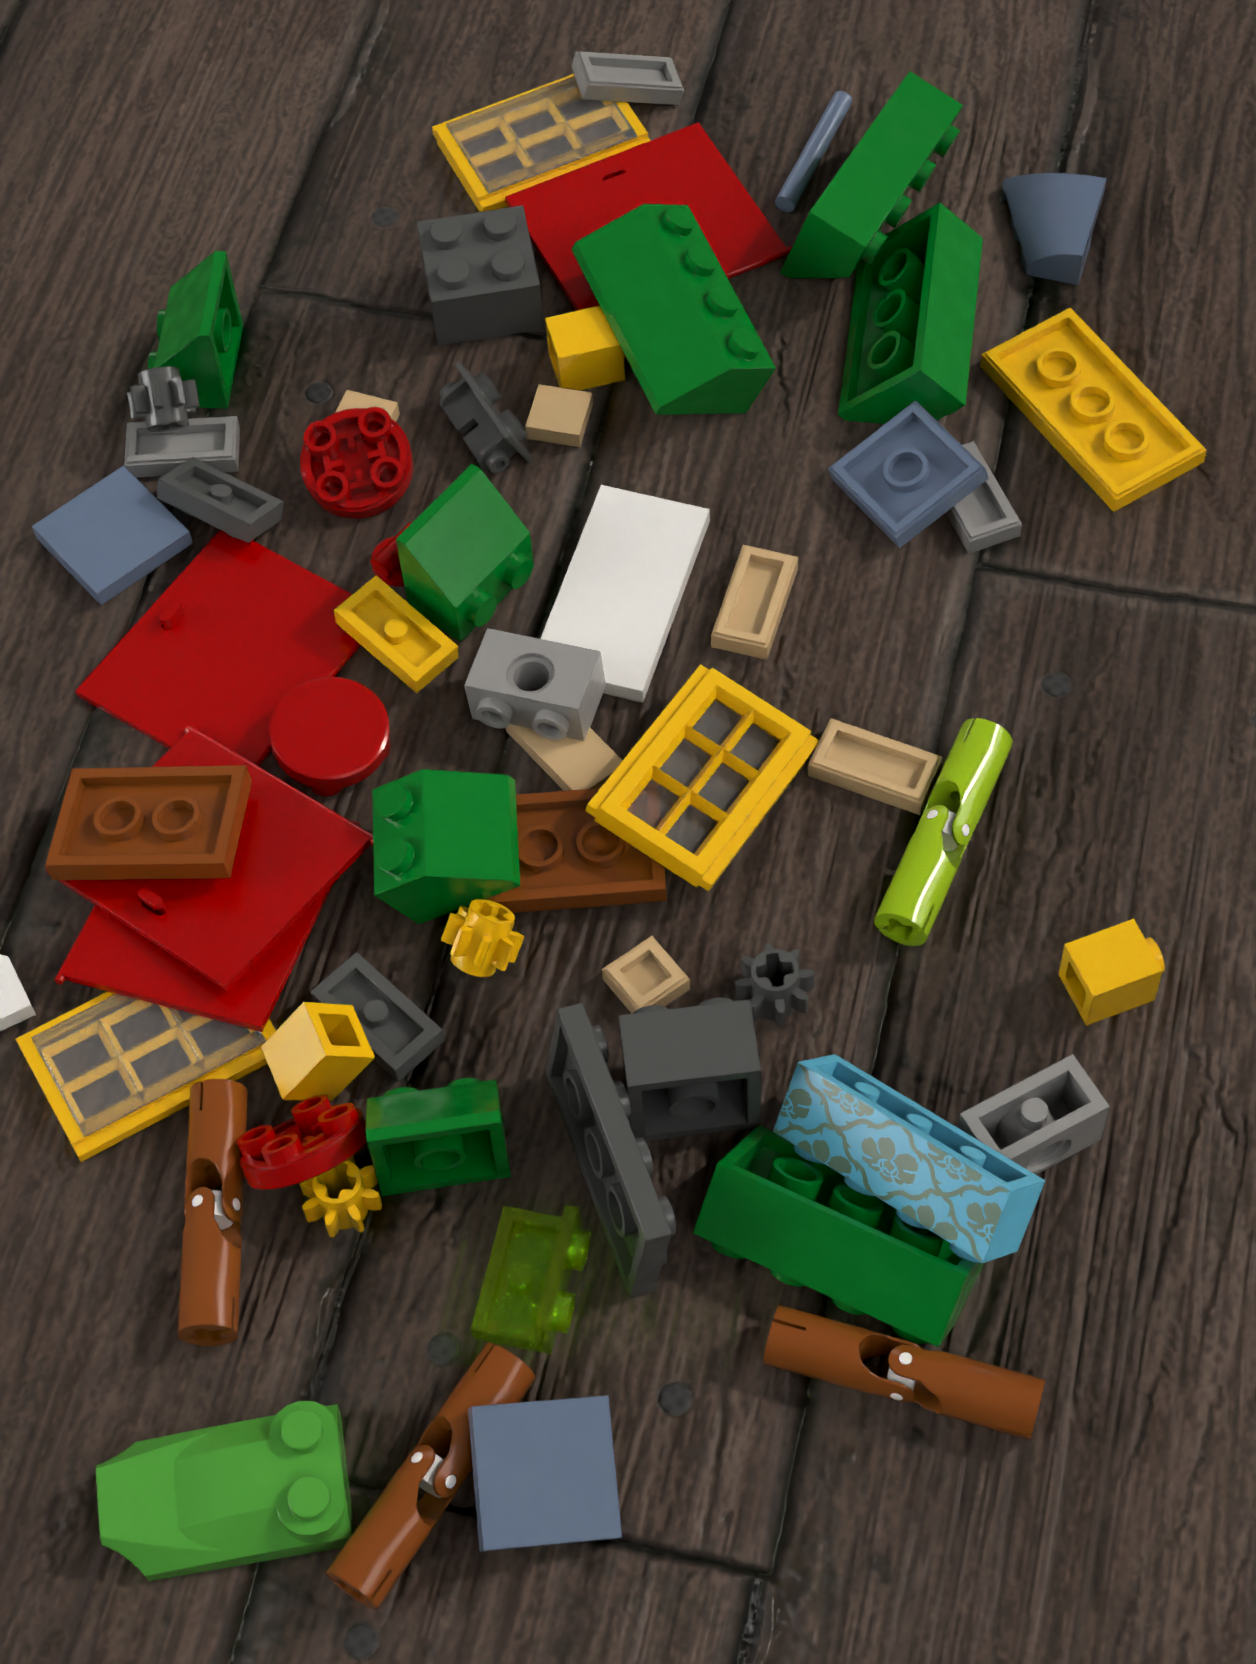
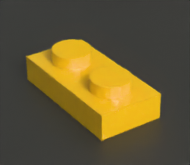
M377 575L334 609L335 623L416 694L458 659V645Z

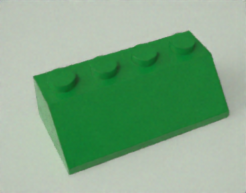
M909 71L810 210L780 273L787 278H849L861 260L871 264L888 238L887 235L881 232L885 225L888 224L893 228L897 227L913 201L906 196L909 190L912 188L918 193L921 192L937 166L930 161L935 153L944 158L958 137L961 130L953 126L963 105Z
M940 202L885 234L888 238L871 264L863 260L858 264L838 416L845 421L886 424L915 400L936 421L966 406L983 238Z
M642 204L576 241L571 250L655 414L747 413L776 367L689 206Z
M762 1126L756 1127L717 1163L693 1234L710 1241L711 1246L725 1256L737 1259L747 1258L770 1269L771 1274L785 1284L797 1287L807 1286L831 1297L833 1304L845 1312L855 1315H870L891 1325L896 1334L910 1342L918 1344L930 1343L939 1348L955 1325L984 1263L971 1262L959 1257L951 1251L949 1242L929 1229L917 1228L905 1223L897 1216V1209L876 1196L865 1195L853 1190L845 1183V1176L825 1164L815 1163L799 1156L794 1151V1144Z

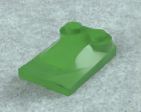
M297 1401L285 1406L276 1415L138 1441L112 1459L96 1466L99 1530L102 1546L118 1552L131 1561L148 1581L339 1549L344 1547L354 1532L342 1419L338 1404L324 1406L314 1401Z

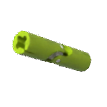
M982 718L967 719L959 730L930 794L919 824L906 847L874 919V924L879 928V931L895 942L908 946H920L927 941L960 866L967 844L972 837L976 825L979 823L1012 748L1013 740L1010 734L997 723Z

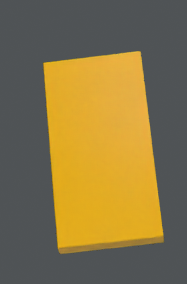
M1071 307L981 354L980 367L1113 512L1205 461L1207 450Z

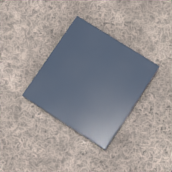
M916 400L828 468L831 479L899 549L989 479L986 468Z
M124 466L32 526L36 539L100 605H103L193 544L190 531Z
M608 1395L472 1406L468 1409L480 1552L622 1538Z

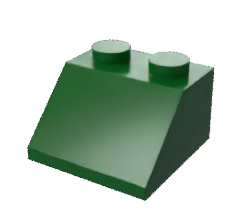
M214 251L170 287L166 309H160L157 315L158 350L151 351L148 358V369L168 366L177 367L180 369L181 381L195 380L200 405L196 408L228 409L243 322L226 251Z
M471 464L396 538L407 602L433 625L460 642L475 627H482L490 620L500 601L512 589L522 587L529 579L534 567L529 530L484 472L474 464Z
M421 769L372 789L375 897L417 924H421L456 911L462 905L465 907L469 906L473 900L487 899L520 886L515 779L509 775Z
M462 1078L451 1082L447 1087L421 1091L411 1087H400L387 1091L383 1096L367 1098L366 1140L382 1196L511 1177L497 1079L482 1081L478 1078Z

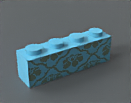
M836 1054L797 1063L773 1132L794 1144V1151L806 1160L829 1166L845 1176V1183L853 1190L865 1195L878 1197L897 1209L896 1214L902 1221L917 1228L929 1229L948 1241L949 1248L953 1253L965 1260L976 1263H985L1018 1251L1045 1183L1044 1179Z

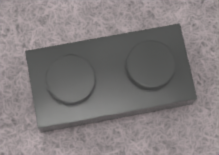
M194 457L158 479V499L180 509L189 516H194L225 531L233 538L241 539L247 543L282 520L284 501Z
M358 952L354 953L310 991L313 1003L353 1005L375 1056L374 1060L397 1082L445 1041L442 1029Z

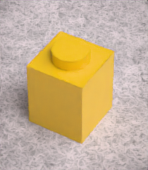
M600 306L545 318L548 355L560 388L580 391L625 380L624 357L626 356Z
M1133 918L1064 944L1058 974L1085 1025L1088 1026L1154 1001L1162 973L1165 971V964L1157 943L1151 937L1145 939Z
M303 1002L261 1046L282 1100L303 1101L307 1098L323 1094L327 1095L329 1101L332 1102L375 1058L353 1005Z

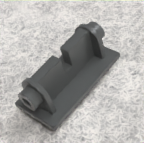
M460 361L455 363L463 378L458 382L447 383L441 388L439 404L461 435L478 423V426L463 437V440L477 459L480 467L490 470L492 473H500L508 467L510 463L509 458L517 452L530 463L533 458L521 442L528 434L509 409L502 413L495 404L502 399L497 388L483 372L474 377Z

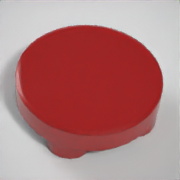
M369 407L367 409L351 408L329 415L322 421H315L306 428L303 435L304 444L300 455V471L309 494L327 512L349 519L372 517L391 508L406 492L413 475V453L404 431L391 419L389 413L383 408Z
M321 677L301 683L281 698L271 716L269 734L275 760L288 776L301 784L309 786L317 795L333 796L338 794L344 787L361 782L381 765L390 752L389 718L383 703L369 688L350 679Z
M321 1094L296 1104L291 1109L293 1118L275 1127L262 1125L243 1133L237 1138L236 1144L242 1155L239 1163L248 1185L260 1190L283 1188L312 1179L340 1165L359 1151L367 1142L366 1121L361 1110L355 1107L353 1103L331 1106L327 1095Z

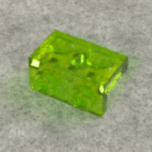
M565 1205L563 1215L559 1217L503 1206L471 1326L473 1339L552 1354L557 1332L567 1334L573 1317L575 1293L567 1292L572 1270H584L589 1252L591 1233L590 1231L582 1230L579 1207Z

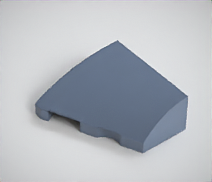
M1038 173L1004 179L1001 197L1003 201L1007 200L1012 215L1011 229L1014 239L1020 242L1022 247L1020 258L1026 275L1079 285L1091 245L1093 228L1104 196L1107 178L1071 173Z

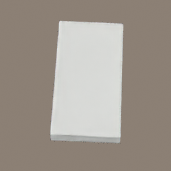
M601 485L540 639L600 651L606 682L603 693L643 703L708 528L710 509Z

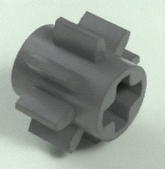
M157 367L140 372L138 374L139 385L131 386V392L127 393L131 419L145 417L147 430L150 432L173 431L188 426L187 413H195V408L200 406L195 380L181 381L180 369L177 367Z
M768 943L765 946V951L757 955L755 959L743 956L741 959V973L745 978L735 981V994L737 1000L751 999L753 1021L763 1017L768 1020H775L778 1026L781 1027L784 1026L785 1018L790 1016L795 1010L799 1013H807L809 996L806 994V991L814 988V970H799L798 949L788 953L781 949H774L771 943ZM771 983H778V987H772Z

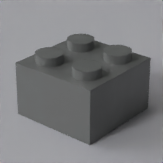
M523 205L417 222L437 346L544 329L540 283Z
M712 998L701 1002L698 1006L668 1009L664 1006L652 1005L642 1007L633 1012V1014L619 1015L625 1088L631 1108L630 1127L635 1138L642 1137L645 1141L761 1126V1067L750 1000L733 1001L728 998Z

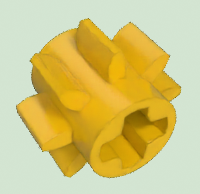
M476 899L471 901L469 908L462 905L459 907L457 914L450 913L441 941L453 945L450 952V960L458 969L473 976L490 977L495 973L496 968L505 971L509 962L515 963L524 940V935L512 931L515 916L508 908L494 901Z
M351 1156L335 1168L299 1183L303 1195L311 1198L302 1205L306 1220L313 1222L323 1217L329 1237L333 1238L339 1229L354 1227L360 1233L365 1231L363 1220L367 1216L368 1210L376 1211L382 1209L379 1193L371 1189L378 1183L374 1166H366L359 1170L354 1156Z

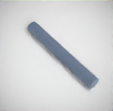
M836 91L775 199L776 207L782 212L790 213L795 209L852 104V98L848 93Z

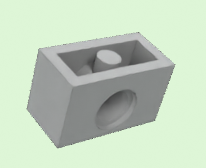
M487 628L464 687L472 719L480 720L482 723L493 728H506L509 724L534 729L537 734L550 740L558 741L568 737L585 741L606 687L600 651Z
M1072 1054L960 1113L958 1128L1037 1175L1100 1141L1110 1106Z

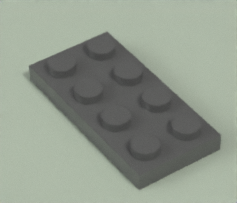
M583 1003L557 1009L545 1074L629 1299L655 1292L662 1265L667 1263V1249L671 1236L676 1234V1221L668 1198L664 1195L658 1197L651 1181L653 1162L648 1145L644 1138H635L628 1119L631 1115V1108L625 1086L620 1080H612L606 1065L609 1060V1051L604 1032L598 1024L591 1026Z

